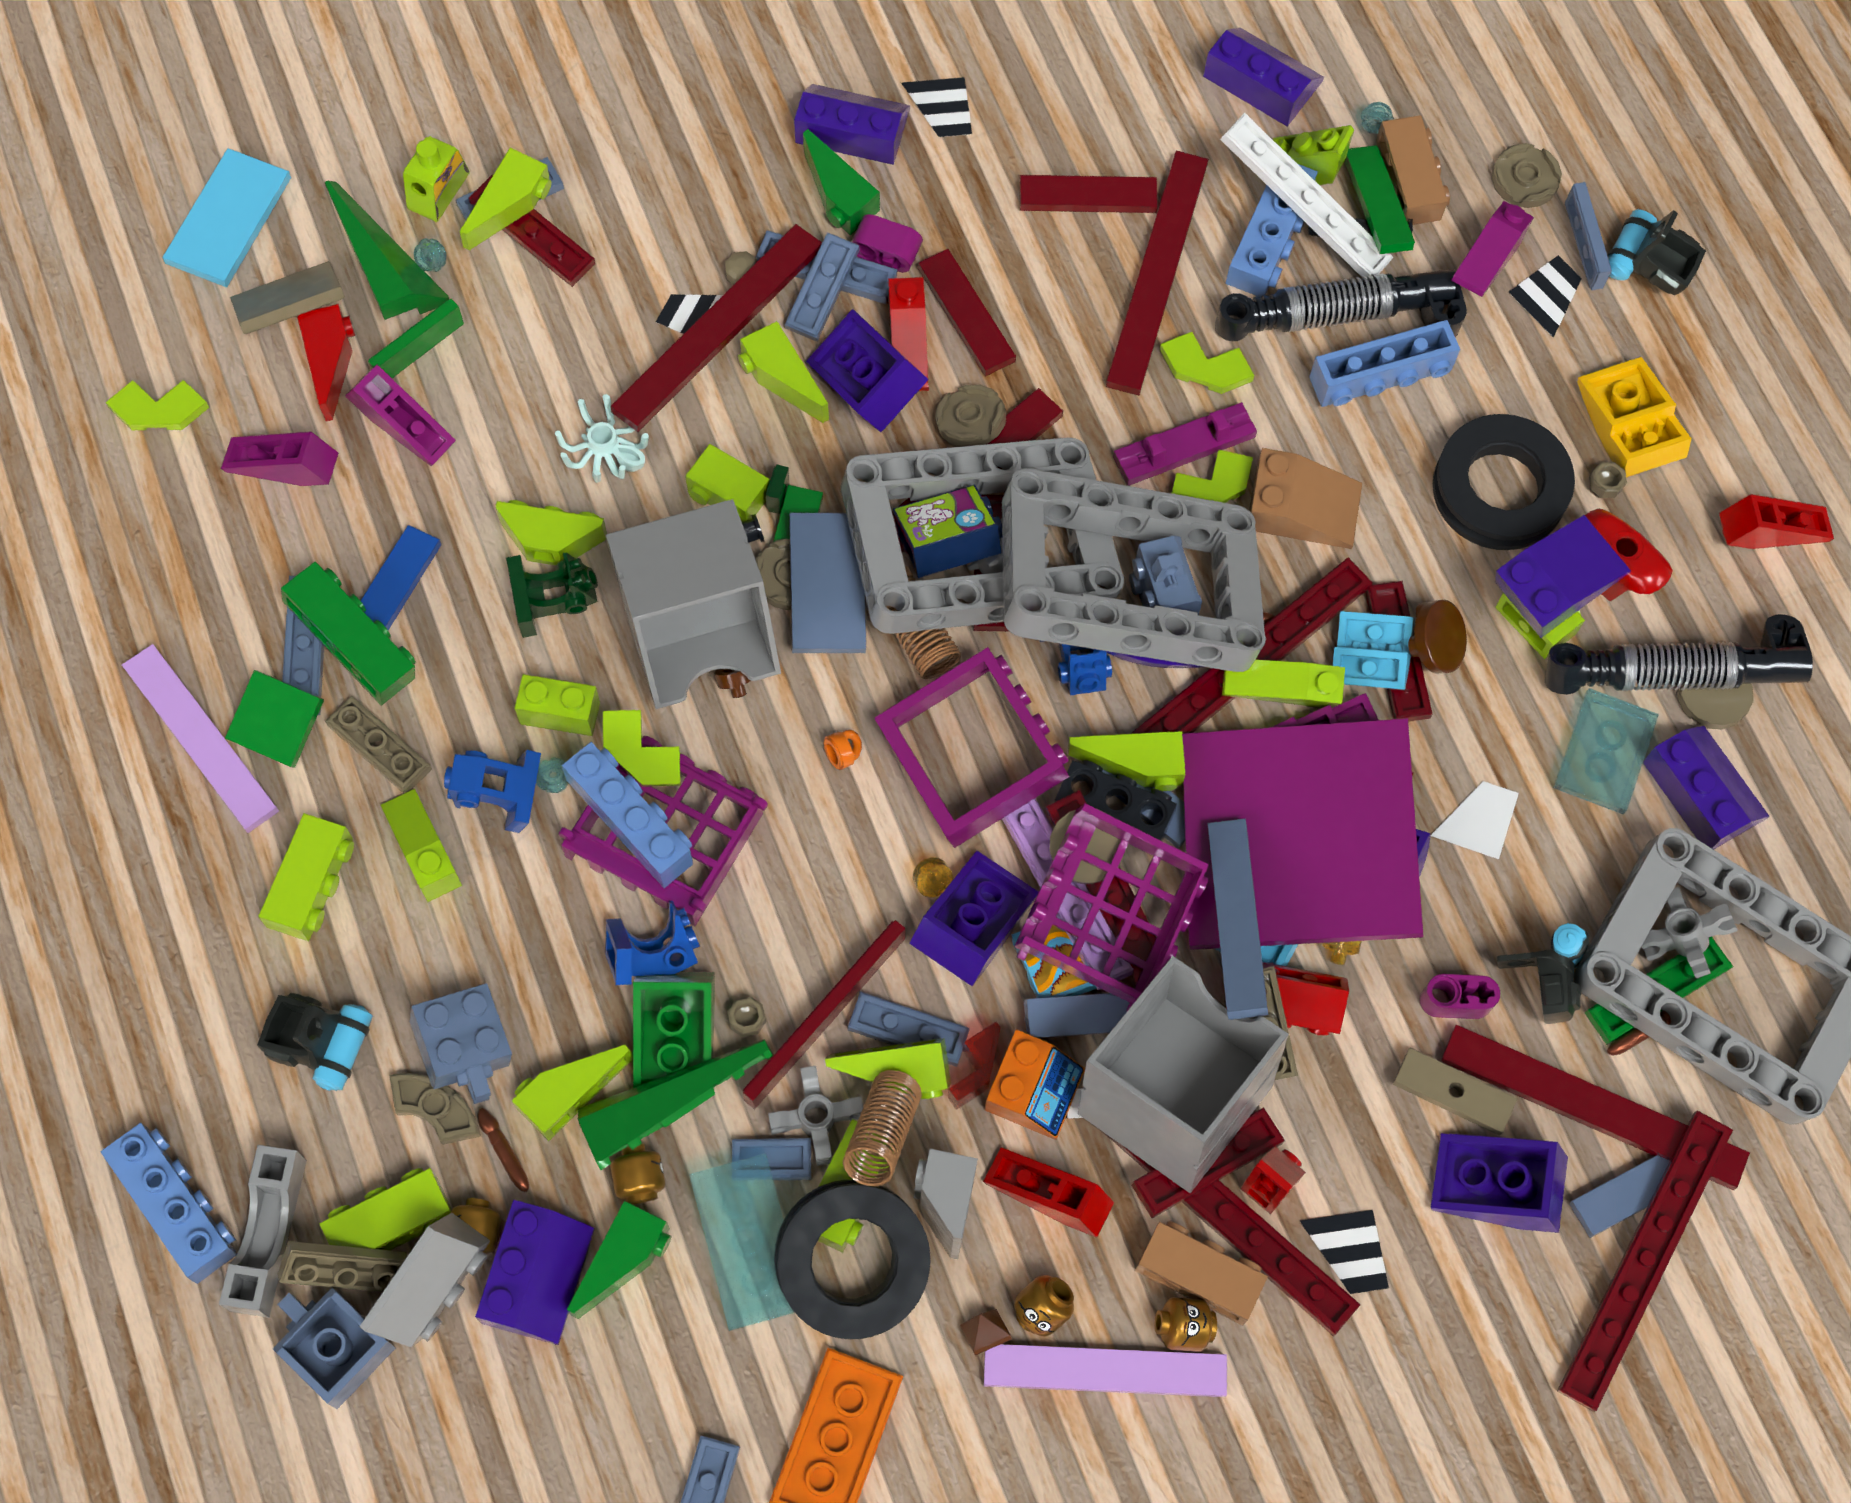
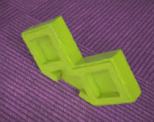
M1193 332L1160 345V352L1176 379L1185 382L1190 380L1208 386V390L1220 394L1253 382L1255 375L1239 347L1207 359Z
M133 380L105 402L108 408L131 430H147V428L183 430L209 408L207 402L184 380L157 402Z
M1218 449L1211 480L1176 473L1172 494L1222 503L1234 500L1245 494L1253 457Z
M641 710L603 711V748H606L641 786H681L679 746L642 747Z

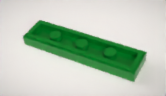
M1378 145L1348 149L1344 162L1379 254L1413 250L1415 240Z
M1709 937L1708 948L1703 953L1711 974L1695 978L1687 957L1679 954L1646 975L1678 996L1685 998L1733 968V965L1713 937ZM1599 1004L1585 1012V1015L1606 1045L1635 1028Z

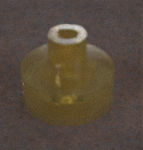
M932 857L922 860L916 866L912 878L923 896L933 898L940 896L952 882L953 874L944 860Z
M1362 941L1322 943V946L1332 951L1330 958L1332 963L1344 965L1347 955L1359 954Z

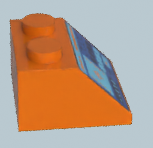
M1016 1029L986 1099L985 1111L1057 1140L1085 1072V1067L1053 1044Z

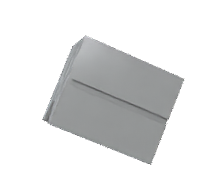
M733 499L606 534L629 627L656 709L683 702L693 681L700 675L712 670L731 669L741 671L751 681L781 674L764 582Z
M1172 956L1087 1060L1078 1115L1191 1193L1271 1090L1289 1034L1262 1016L1228 1020L1227 1009L1208 992L1200 974Z

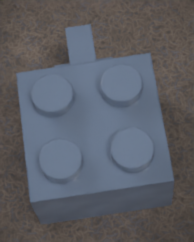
M1174 535L1139 544L1136 558L1132 559L1133 573L1129 574V582L1133 594H1139L1142 606L1153 608L1157 605L1198 612L1199 615L1202 599L1198 595L1182 547L1181 537Z
M482 984L411 1006L409 1022L433 1089L457 1083L459 1087L467 1085L474 1104L489 1100L491 1092L486 1078L492 1077L493 1071L508 1067L512 1052L488 984Z
M331 1288L317 1303L312 1300L306 1307L291 1293H288L277 1304L292 1321L286 1326L289 1332L277 1343L273 1350L327 1404L336 1409L396 1349L387 1339L361 1329L359 1326L365 1317L334 1288Z

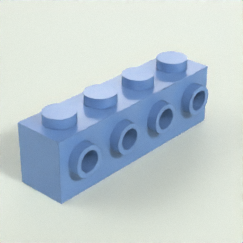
M1298 164L1312 179L1316 180L1318 171ZM1267 185L1232 259L1225 283L1258 297L1266 295L1269 286L1276 288L1283 270L1278 267L1281 259L1288 261L1295 244L1291 237L1294 232L1300 234L1305 223Z
M1448 320L1317 356L1315 357L1309 379L1321 407L1331 404L1341 406L1359 396L1367 395L1372 397L1382 393L1387 388L1398 385L1400 387H1407L1419 379L1429 376L1433 378L1442 377L1452 370L1461 349Z
M590 742L562 765L567 782L663 888L667 887L693 865L690 851L692 843L680 829L673 832L665 823L668 819L666 814L654 801L648 804L640 794L643 793V790L632 776L628 774L624 778L616 769L618 762L606 748L600 751Z
M139 1123L100 1152L186 1277L198 1284L237 1255L231 1246V1243L236 1239L223 1221H220L218 1224L214 1222L209 1214L214 1207L201 1190L193 1192L187 1183L192 1176L179 1159L172 1162L165 1152L171 1146L157 1128L151 1131L142 1123Z

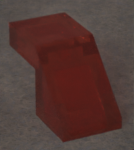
M997 1021L964 1041L963 1053L976 1071L948 1089V1099L956 1110L989 1089L1001 1028Z

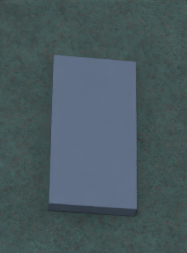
M790 513L792 653H865V592L846 513Z

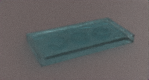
M767 1154L757 1155L689 1174L729 1331L795 1313L782 1293L775 1272V1243L784 1220Z

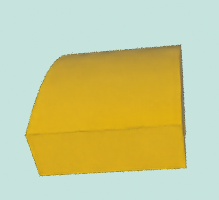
M1642 357L1578 377L1577 383L1595 430L1612 462H1615L1625 470L1626 478L1687 457L1692 438L1674 415L1676 403Z

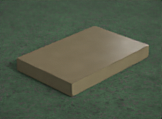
M328 261L231 296L230 299L243 333L249 334L344 299L345 296Z

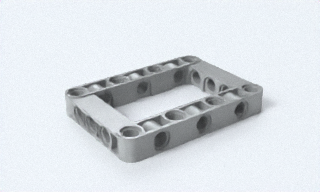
M1056 438L860 455L851 459L842 479L841 493L873 626L883 633L894 634L1004 622L1003 572L908 581L889 500L910 498V501L924 500L974 484L981 495L1004 493L1012 475L1020 469H1034L1096 480L1087 446L1076 438ZM1066 528L1069 539L1067 548L1069 552L1073 553L1076 565L1046 568V586L1054 588V592L1082 596L1084 593L1116 599L1123 587L1124 576L1112 536ZM1098 585L1104 586L1106 589H1102ZM958 599H963L968 604L961 603ZM885 606H892L898 611H891Z
M1034 469L1017 470L1012 475L1002 498L1004 624L1011 633L1022 638L1233 672H1244L1252 666L1266 641L1255 518L1249 510L1239 505ZM1044 524L1146 542L1175 535L1181 537L1183 548L1210 552L1216 618L1199 616L1198 612L1157 605L1151 608L1127 604L1126 600L1084 593L1082 596L1054 592V588L1046 586L1045 569L1049 563V556H1045V538L1048 534V527H1044Z
M1669 828L1650 840L1575 969L1574 983L1580 985L1583 995L1782 1122L1789 1125L1799 1124L1819 1116L1824 1111L1851 1058V936L1683 830ZM1663 844L1671 848L1674 858L1669 857L1665 853ZM1677 883L1700 897L1699 901L1712 909L1727 903L1735 924H1744L1763 936L1765 943L1800 965L1804 966L1807 964L1830 979L1829 983L1833 985L1832 988L1835 990L1825 1009L1818 1012L1815 1018L1818 1020V1023L1809 1040L1800 1046L1799 1051L1802 1053L1794 1068L1631 966ZM1729 886L1737 891L1739 899L1731 895ZM1795 927L1803 933L1804 941L1797 937ZM1594 967L1603 972L1604 983L1595 978L1593 973ZM1661 1009L1669 1014L1670 1025L1661 1019ZM1728 1052L1735 1056L1737 1067H1733L1727 1059ZM1795 1095H1798L1803 1101V1110L1797 1107L1794 1099Z

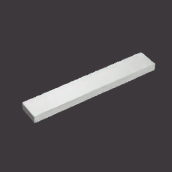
M1246 113L1222 136L1220 140L1361 277L1365 276L1367 278L1369 275L1373 277L1375 274H1380L1391 261L1393 256L1390 253L1379 254L1373 237Z

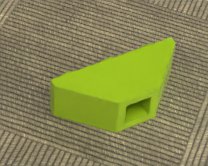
M1351 125L1279 136L1272 140L1297 164L1318 171L1315 181L1319 185H1325L1334 182L1346 159L1354 129Z
M511 500L508 503L497 501L495 508L501 525L527 561L557 566L560 561L564 560L563 553L567 552L576 559L606 540L607 531L604 518H599L594 513H568L554 506H545L544 508L532 507L518 500Z

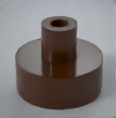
M731 669L715 670L714 674L718 688L730 689L733 698H740L747 694L744 685L751 680L742 674L741 671Z

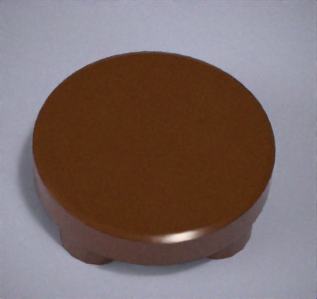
M1448 600L1419 603L1416 607L1414 635L1408 641L1410 654L1413 657H1419L1423 665L1433 673L1454 672L1461 665L1467 646L1466 627L1460 611Z

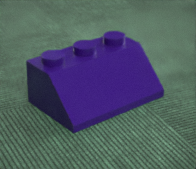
M1240 27L1226 30L1210 49L1203 75L1204 78L1287 127L1324 80V76Z
M811 84L802 93L794 119L795 143L803 145V132L809 129L834 152L894 165L910 111V105Z
M1705 726L1685 729L1655 746L1643 761V764L1694 836L1713 850L1770 817Z
M513 1200L475 1318L483 1325L559 1345L569 1314L567 1308L574 1297L595 1228L553 1210Z

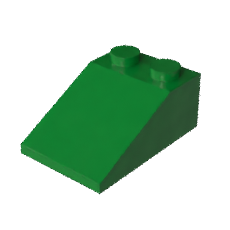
M679 972L673 975L635 976L633 981V1088L713 1059L715 972Z

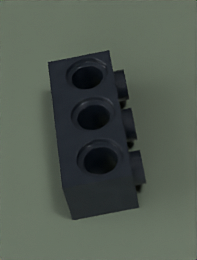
M1072 760L1067 771L1069 777L1063 780L1054 800L1055 802L1074 793L1072 787L1075 783L1086 781L1093 787V790L1088 795L1083 796L1088 805L1163 842L1177 803L1171 801L1172 797L1157 789H1151V792L1138 788L1136 787L1138 783L1135 780L1124 775L1117 774L1116 778L1102 772L1103 768L1091 761L1082 760V763ZM1121 795L1127 800L1128 804L1122 810H1113L1108 807L1107 800L1112 796ZM1149 809L1156 810L1161 814L1162 820L1156 825H1148L1142 820V813Z

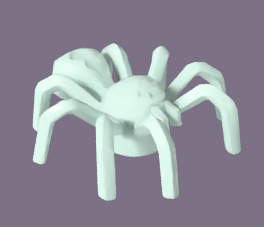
M607 394L602 397L608 423H595L587 411L585 401L583 399L578 400L581 415L587 425L590 426V428H586L587 435H581L582 439L586 442L572 446L565 442L560 431L557 430L555 432L558 444L569 452H577L588 448L582 459L577 463L571 462L568 455L561 452V458L566 467L573 469L583 468L593 454L595 455L592 476L596 483L601 481L600 465L602 457L605 458L613 475L620 479H624L625 471L635 472L640 470L645 463V455L640 449L646 448L649 435L644 433L640 443L636 444L617 436L632 433L635 430L630 426L614 429L615 419L614 414L611 413V398ZM611 454H614V455H615V457H616V459H617V461H618V463H619V465H620L619 470H618V468H617V466H616V464H615V462H614V460H613Z

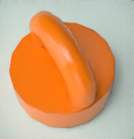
M854 730L837 731L825 737L824 749L831 764L836 769L842 770L853 765L854 761L858 759L862 750V742L858 733ZM848 739L852 741L853 749L851 748Z

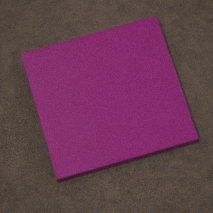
M1408 718L1182 734L1186 774L1184 778L1186 853L1209 864L1204 875L1208 877L1206 888L1199 898H1194L1189 909L1193 911V917L1189 924L1190 950L1220 948L1208 823L1245 818L1261 946L1423 938Z

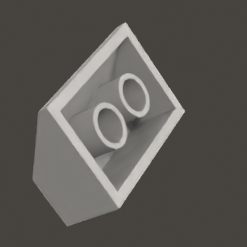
M930 1149L927 1160L919 1159L915 1178L914 1198L920 1200L921 1214L949 1257L958 1259L978 1158Z
M453 1213L429 1225L359 1327L365 1332L409 1347L414 1346L422 1339L428 1342L443 1322L438 1316L445 1306L451 1309L463 1294L465 1288L460 1284L467 1274L475 1275L487 1259L488 1255L483 1251L490 1240Z

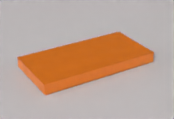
M827 1348L769 1503H858L903 1376Z

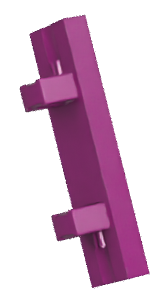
M1241 402L1114 450L1113 458L1126 485L1130 486L1217 453L1218 449L1224 450L1256 437L1257 430ZM1212 426H1213V427L1215 428V430H1216L1215 439H1214V437H1213V435H1212V433H1211L1209 427H1212Z

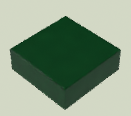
M778 464L774 466L766 492V506L769 512L781 513L789 485V467Z

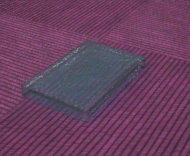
M1588 688L1553 788L1624 815L1628 809L1659 714Z

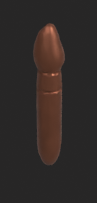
M1663 1010L1660 1013V1017L1666 1024L1670 1025V1016ZM1634 1028L1612 1042L1607 1052L1612 1056L1620 1055L1648 1039L1649 1036Z
M485 1108L479 1109L478 1123L481 1130L488 1135L491 1145L511 1181L520 1191L527 1192L529 1189L527 1175L509 1142L505 1139L506 1137L499 1129V1122Z

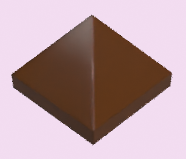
M997 1309L978 1314L960 1325L974 1355L1012 1340Z

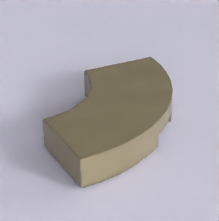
M399 1073L389 1075L394 1108L397 1115H414L428 1121L436 1129L442 1145L481 1137L478 1123L470 1107L450 1087L444 1086L433 1089L429 1077L420 1074Z

